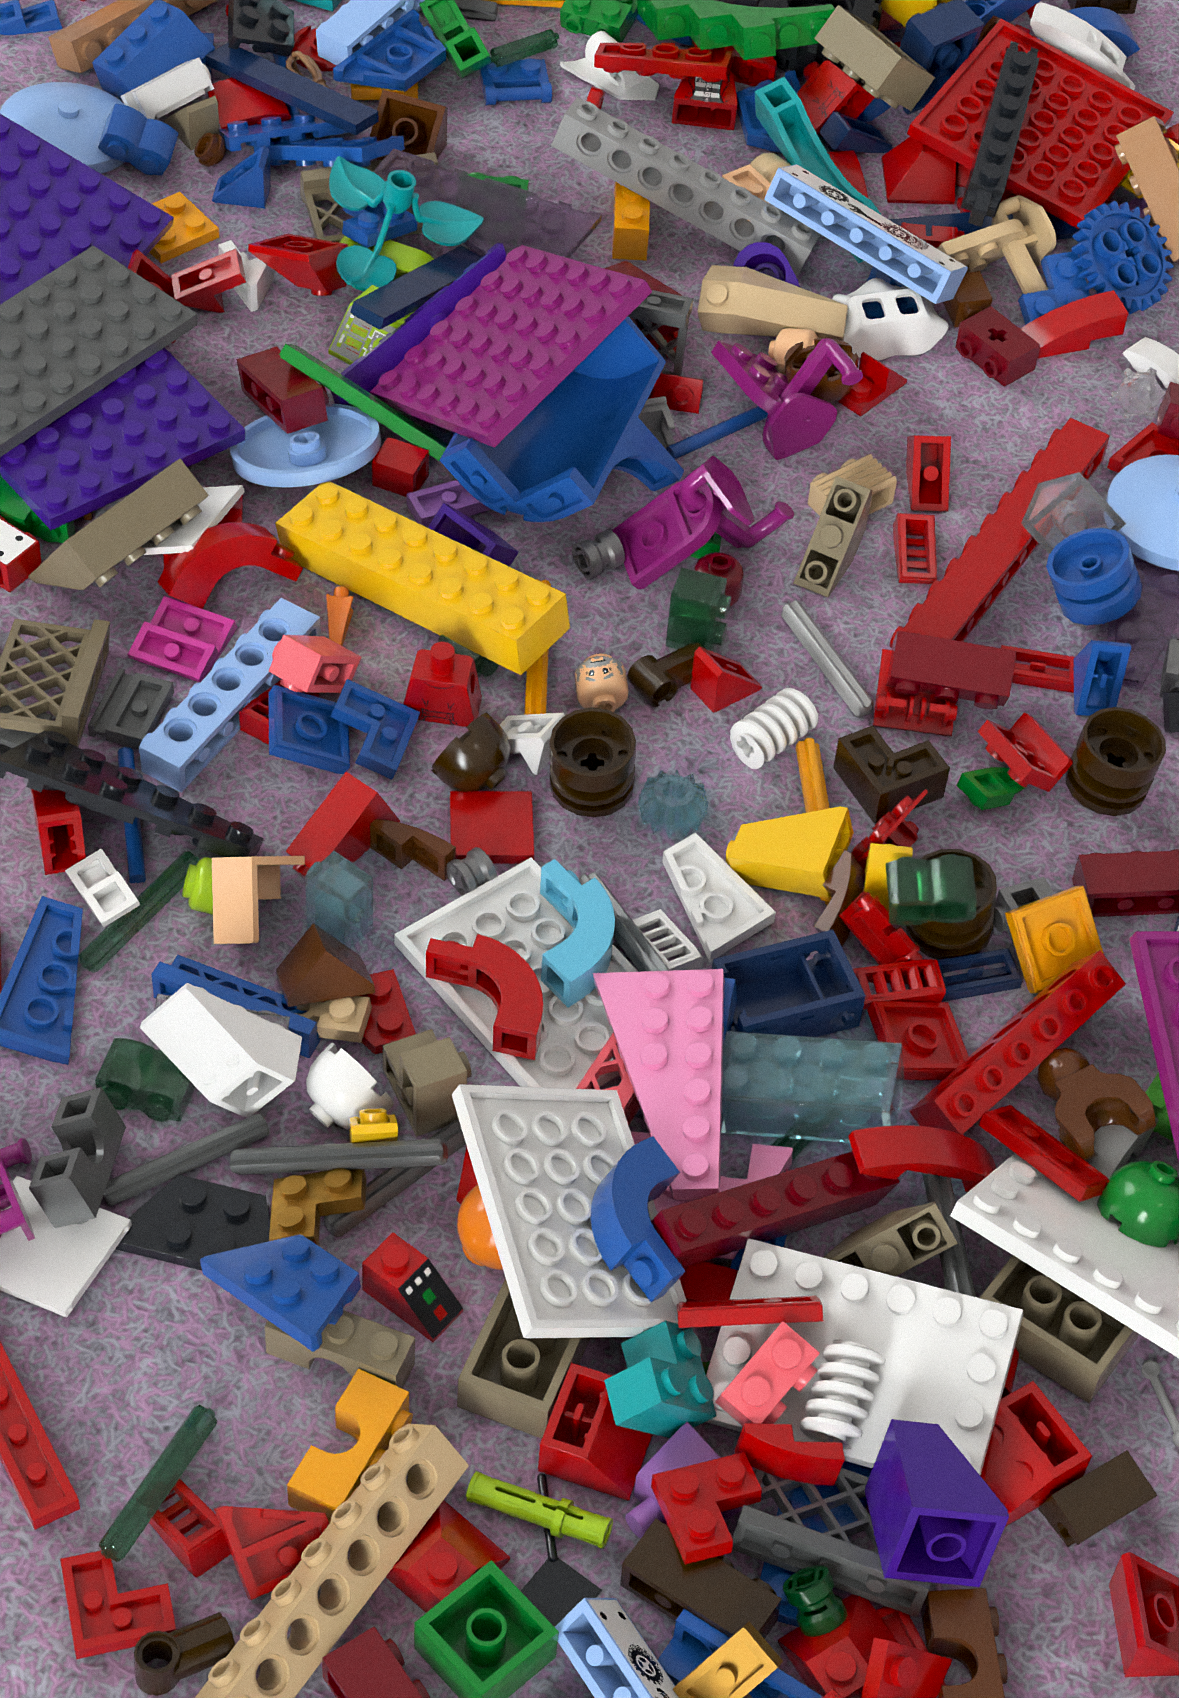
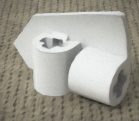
M605 31L596 32L588 40L585 58L576 61L560 62L562 68L620 100H656L659 84L651 79L650 76H641L636 71L627 70L619 73H609L604 71L603 68L594 67V55L600 43H619Z

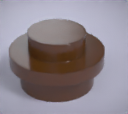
M204 134L198 140L194 151L195 156L199 158V162L206 167L218 164L226 152L225 139L219 134Z

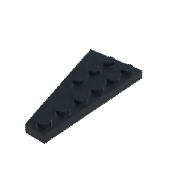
M43 731L0 755V778L4 779L6 772L28 779L26 787L39 792H42L43 789L65 792V799L70 803L133 824L135 817L154 823L156 825L155 833L170 837L171 834L193 837L192 842L196 847L224 857L255 856L259 852L264 838L254 834L253 829L248 825L236 821L229 822L217 816L213 808L200 803H190L180 798V794L173 788L164 785L156 786L142 779L143 776L138 771L128 767L119 768L105 761L106 757L103 754L91 749H81L69 743V739L65 735L55 731Z

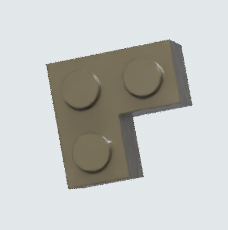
M430 1029L383 1045V1071L416 1137L441 1129L453 1120L459 1119L452 1094L459 1084L467 1085V1078L471 1077L472 1072L466 1054L463 1051L457 1052L450 1037L438 1041L433 1030Z

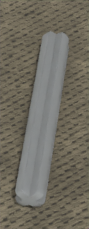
M795 600L790 604L786 603L782 607V618L856 717H863L872 713L873 699L801 603Z

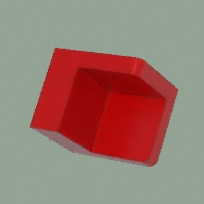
M387 438L372 460V486L407 497L408 493L420 490L429 476V450L394 438Z

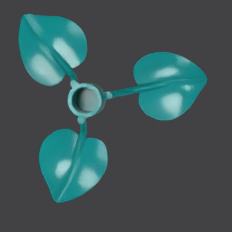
M341 156L336 158L331 169L329 189L332 198L340 206L351 211H361L368 205L376 208L379 203L384 202L387 209L373 252L364 246L354 245L344 248L338 254L336 268L339 275L347 285H351L357 290L365 291L371 285L380 288L392 282L395 278V262L391 258L379 255L393 213L401 214L412 204L415 220L423 223L422 233L424 236L443 246H457L467 241L482 225L484 217L461 207L440 201H428L421 204L419 208V194L414 193L416 179L411 173L404 170L390 172L387 181H384L376 173L351 164Z

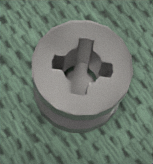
M478 847L468 851L466 858L462 860L454 859L447 863L448 878L461 896L498 877L491 859Z

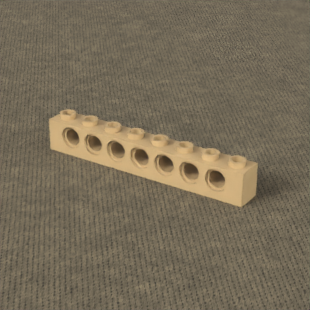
M406 1424V1426L394 1433L390 1439L389 1448L377 1463L371 1465L363 1473L360 1479L361 1484L351 1497L335 1509L331 1516L330 1524L318 1539L312 1541L304 1549L301 1555L302 1560L289 1577L276 1585L271 1593V1600L258 1617L245 1625L240 1633V1640L227 1657L221 1659L213 1666L208 1675L209 1680L195 1698H295L322 1662V1657L329 1653L469 1467L468 1463L436 1425ZM350 1548V1557L348 1560V1551ZM321 1586V1594H320V1597H319V1599H318V1590H319V1587ZM291 1626V1633L287 1639L288 1628ZM260 1665V1675L256 1680V1672Z

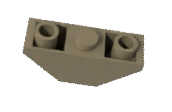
M838 476L835 477L793 584L829 598L854 560L866 530L873 490Z
M934 1201L884 1215L852 1232L823 1258L897 1276L958 1244Z

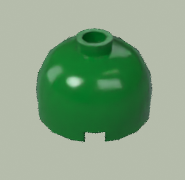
M1148 1161L1130 1162L1111 1175L1108 1184L1098 1197L1097 1206L1101 1215L1108 1221L1112 1214L1122 1223L1118 1231L1140 1243L1160 1248L1166 1247L1170 1240H1174V1245L1179 1243V1177L1177 1176L1176 1169L1162 1161H1154L1153 1163Z

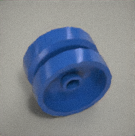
M1094 528L1077 532L1058 543L1048 556L1046 568L1063 615L1073 623L1088 626L1105 624L1116 620L1129 612L1141 597L1143 586L1134 564L1130 546L1126 537L1116 530Z

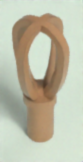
M295 51L287 59L286 69L305 77L299 71L296 63L297 60H301L311 73L312 81L329 88L326 85V81L322 78L318 65L310 56L302 54L300 51Z

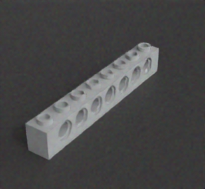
M578 97L565 112L552 142V147L739 251L743 250L747 245L756 242H766L778 247L786 256L796 277H798L821 235L774 205L751 194L746 188L729 182L720 177L717 172L702 167L690 160L686 155L675 152L659 143L654 137L641 133L629 126L625 121L614 118L598 109L593 103Z

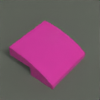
M164 596L151 622L144 621L127 655L136 661L201 682L233 637L237 625L233 619Z

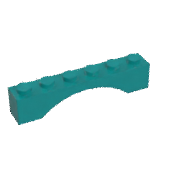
M785 77L755 91L756 117L790 165L797 164L881 215L872 200L858 192L836 167L820 141L801 99ZM852 254L858 263L864 261L856 255Z

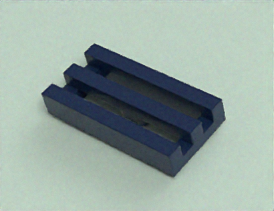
M1009 948L937 960L946 988V994L941 1002L1018 989L1022 985V978ZM1003 962L1005 964V966L991 968L984 970L983 967H980ZM969 969L967 973L946 977L943 975L946 972Z

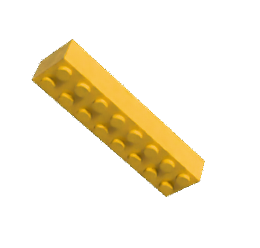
M331 481L321 483L275 523L279 543L295 553L293 558L302 567L340 586L346 587L350 591L519 675H522L570 629L566 593Z

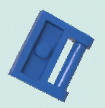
M544 59L493 60L489 65L479 70L485 105H496V102L521 100H541V103L552 102L551 82H549Z

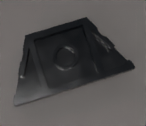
M229 0L228 47L238 50L241 43L252 44L254 52H270L275 55L289 57L294 48V11L279 0Z
M178 1174L128 1218L131 1220L132 1226L118 1244L116 1250L202 1271L200 1259L205 1256L269 1241L270 1217L266 1195Z

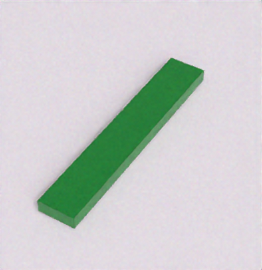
M285 343L279 354L280 358L413 445L429 450L430 456L438 461L440 460L448 446L446 442L299 346Z

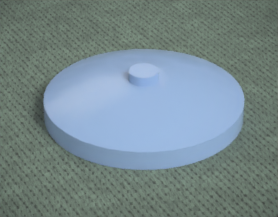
M70 82L42 83L16 92L5 101L0 109V114L101 174L111 171L124 163L123 161L110 158L98 148L107 117L115 104L124 105L119 99L103 90Z
M329 404L326 406L328 421L287 434L266 415L244 427L246 440L230 447L233 468L243 479L269 487H302L332 481L360 469L375 457L381 447L378 422L357 407Z
M1179 455L1146 457L1129 464L1113 479L1105 503L1106 520L1111 530H1116L1126 537L1131 552L1134 555L1156 566L1179 571Z

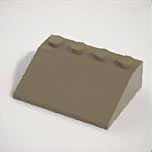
M179 458L67 539L28 577L35 583L84 590L94 582L101 587L118 574L114 567L122 561L127 566H130L147 553L143 546L152 540L157 546L175 531L171 525L180 520L185 525L199 515L202 510L198 505L209 495Z

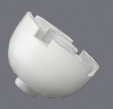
M331 1043L310 1067L306 1085L307 1092L314 1104L309 1110L327 1128L334 1122L343 1129L349 1130V1117H359V1111L365 1109L380 1108L388 1111L394 1105V1102L386 1092L382 1096L377 1094L373 1090L377 1081L342 1048L338 1051L334 1043Z

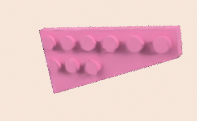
M723 969L593 973L597 992L604 1005L605 1014L615 1035L618 1049L637 1101L640 1103L648 1131L651 1133V1136H654L680 1171L679 1175L669 1185L673 1199H699L720 1192L725 986Z

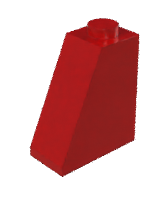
M345 772L285 852L289 856H305L304 865H294L292 867L301 877L310 883H313L318 878L329 885L370 849V823L375 819L400 822V820L378 792L348 772Z
M30 788L45 875L65 872V870L86 858L79 805L67 801L63 791L43 789L42 792Z

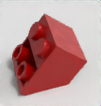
M571 1362L540 1442L538 1472L630 1501L635 1487L636 1476L641 1470L653 1434L616 1426L604 1382L605 1379L613 1375Z

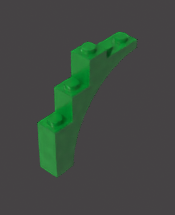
M637 0L638 14L658 41L690 36L700 50L733 46L743 60L776 56V50L819 44L814 38L835 10L832 4L810 7L773 8L736 5L715 0Z

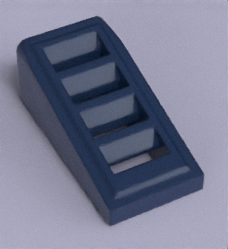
M833 111L820 129V134L833 150L887 153L893 149V145L878 127L838 111Z

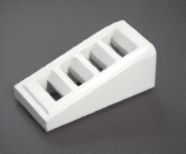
M661 909L633 920L639 930L654 923L659 925L658 928L645 933L642 932V934L670 971L702 970L703 957L697 948ZM662 934H665L666 936L654 942L650 941V939L660 936ZM668 945L673 946L661 952L658 950ZM679 955V958L671 961L667 960V958Z

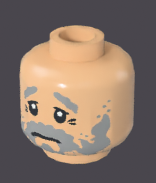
M594 654L586 658L576 669L577 699L583 708L592 707L614 712L628 699L629 690L626 670L622 662L607 654Z

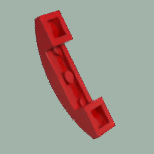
M912 1125L880 1126L854 1130L848 1135L859 1173L896 1180L906 1170L960 1179L962 1180L965 1192H969L996 1169L992 1155L980 1143L962 1134L940 1128Z

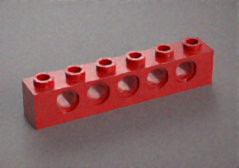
M1101 950L1073 962L909 1110L910 1114L920 1126L940 1128L963 1135L983 1116L984 1112L989 1111L1121 990L1126 983Z

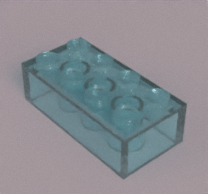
M726 1031L723 1044L721 1133L850 1143L848 1135L854 1130L880 1126H896L905 1079L902 1043Z

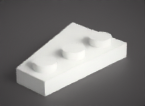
M696 833L663 851V865L709 962L774 923L776 912Z

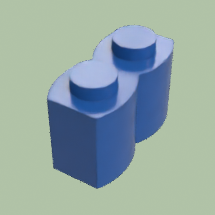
M115 104L107 117L98 148L114 160L130 162L144 174L162 176L170 164L179 133L166 123L147 119L141 112L132 107Z

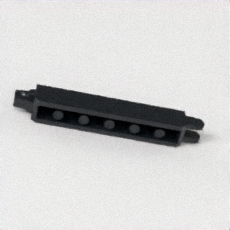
M1011 41L1009 48L1006 50L994 84L960 207L971 211L968 223L982 227L985 216L995 217L1004 194L1040 59L1037 57L1038 49L1031 47L1028 53L1018 52V43Z

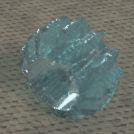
M678 769L672 775H668L660 770L656 778L647 777L644 789L641 790L638 799L642 823L651 824L653 834L662 830V828L665 829L669 839L676 830L685 838L688 832H690V828L699 830L708 810L704 784L695 783L693 774L685 777L680 776Z

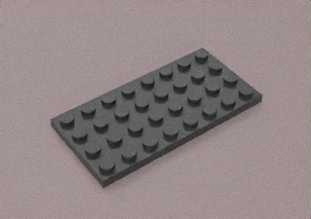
M95 246L88 248L0 304V457L197 326V313Z

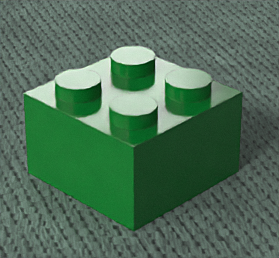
M491 1560L414 1622V1649L459 1698H508L556 1658L559 1631Z

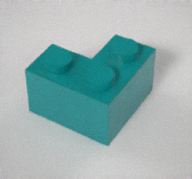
M665 1320L621 1343L627 1369L604 1380L616 1426L671 1438L687 1422L694 1428L717 1416L712 1400L714 1397L713 1387L705 1375L700 1356L702 1351L701 1343L693 1328H679L677 1323Z

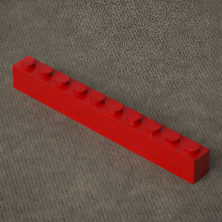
M1071 417L1061 430L1056 428L1049 439L1047 448L1045 450H1038L1028 472L1023 470L1015 482L1013 491L1011 493L1006 491L1003 494L997 511L994 514H987L978 535H971L968 538L962 555L959 559L956 557L952 558L946 568L943 579L933 582L924 603H917L914 606L908 623L905 627L899 626L895 630L889 646L892 648L893 640L898 631L964 642L1103 462L1110 435Z

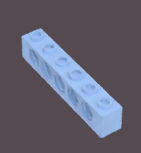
M280 598L270 610L266 609L254 627L248 633H244L238 638L235 647L224 658L221 657L215 662L211 672L201 682H197L192 686L188 696L177 708L173 707L169 710L158 728L153 733H148L142 739L139 746L141 771L183 792L240 730L239 712L249 702L281 680L278 676L270 673L269 668L273 661V650L283 635L321 636L320 617L283 598Z

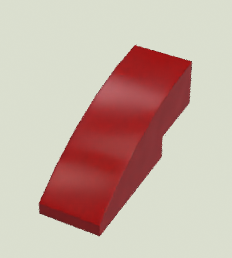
M1112 290L1070 302L1040 316L1020 329L1040 344L1038 358L1086 350L1089 349L1091 340L1123 335L1128 311L1116 292Z

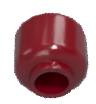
M720 552L706 554L701 557L694 567L692 593L695 599L703 606L711 609H724L737 603L742 593L744 578L741 563L732 555Z

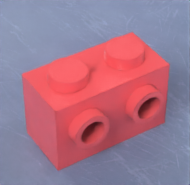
M283 635L273 650V661L269 672L282 679L280 682L282 686L295 692L340 693L346 680L352 681L361 656L324 636Z
M782 1321L717 1398L715 1403L742 1426L744 1423L774 1424L787 1408L781 1399L792 1386L800 1392L818 1371L811 1363L820 1353Z

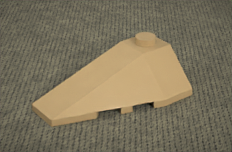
M712 265L702 280L698 316L703 331L777 337L782 329L799 328L812 329L818 338L844 341L848 305L748 267Z

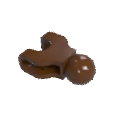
M1067 1047L1055 1049L1040 1063L1037 1081L1043 1093L1057 1101L1055 1117L1056 1122L1060 1126V1142L1085 1161L1098 1156L1094 1150V1133L1101 1127L1120 1125L1136 1135L1143 1134L1156 1127L1153 1104L1132 1077L1117 1073L1107 1074L1100 1072L1093 1064L1090 1065L1085 1055Z

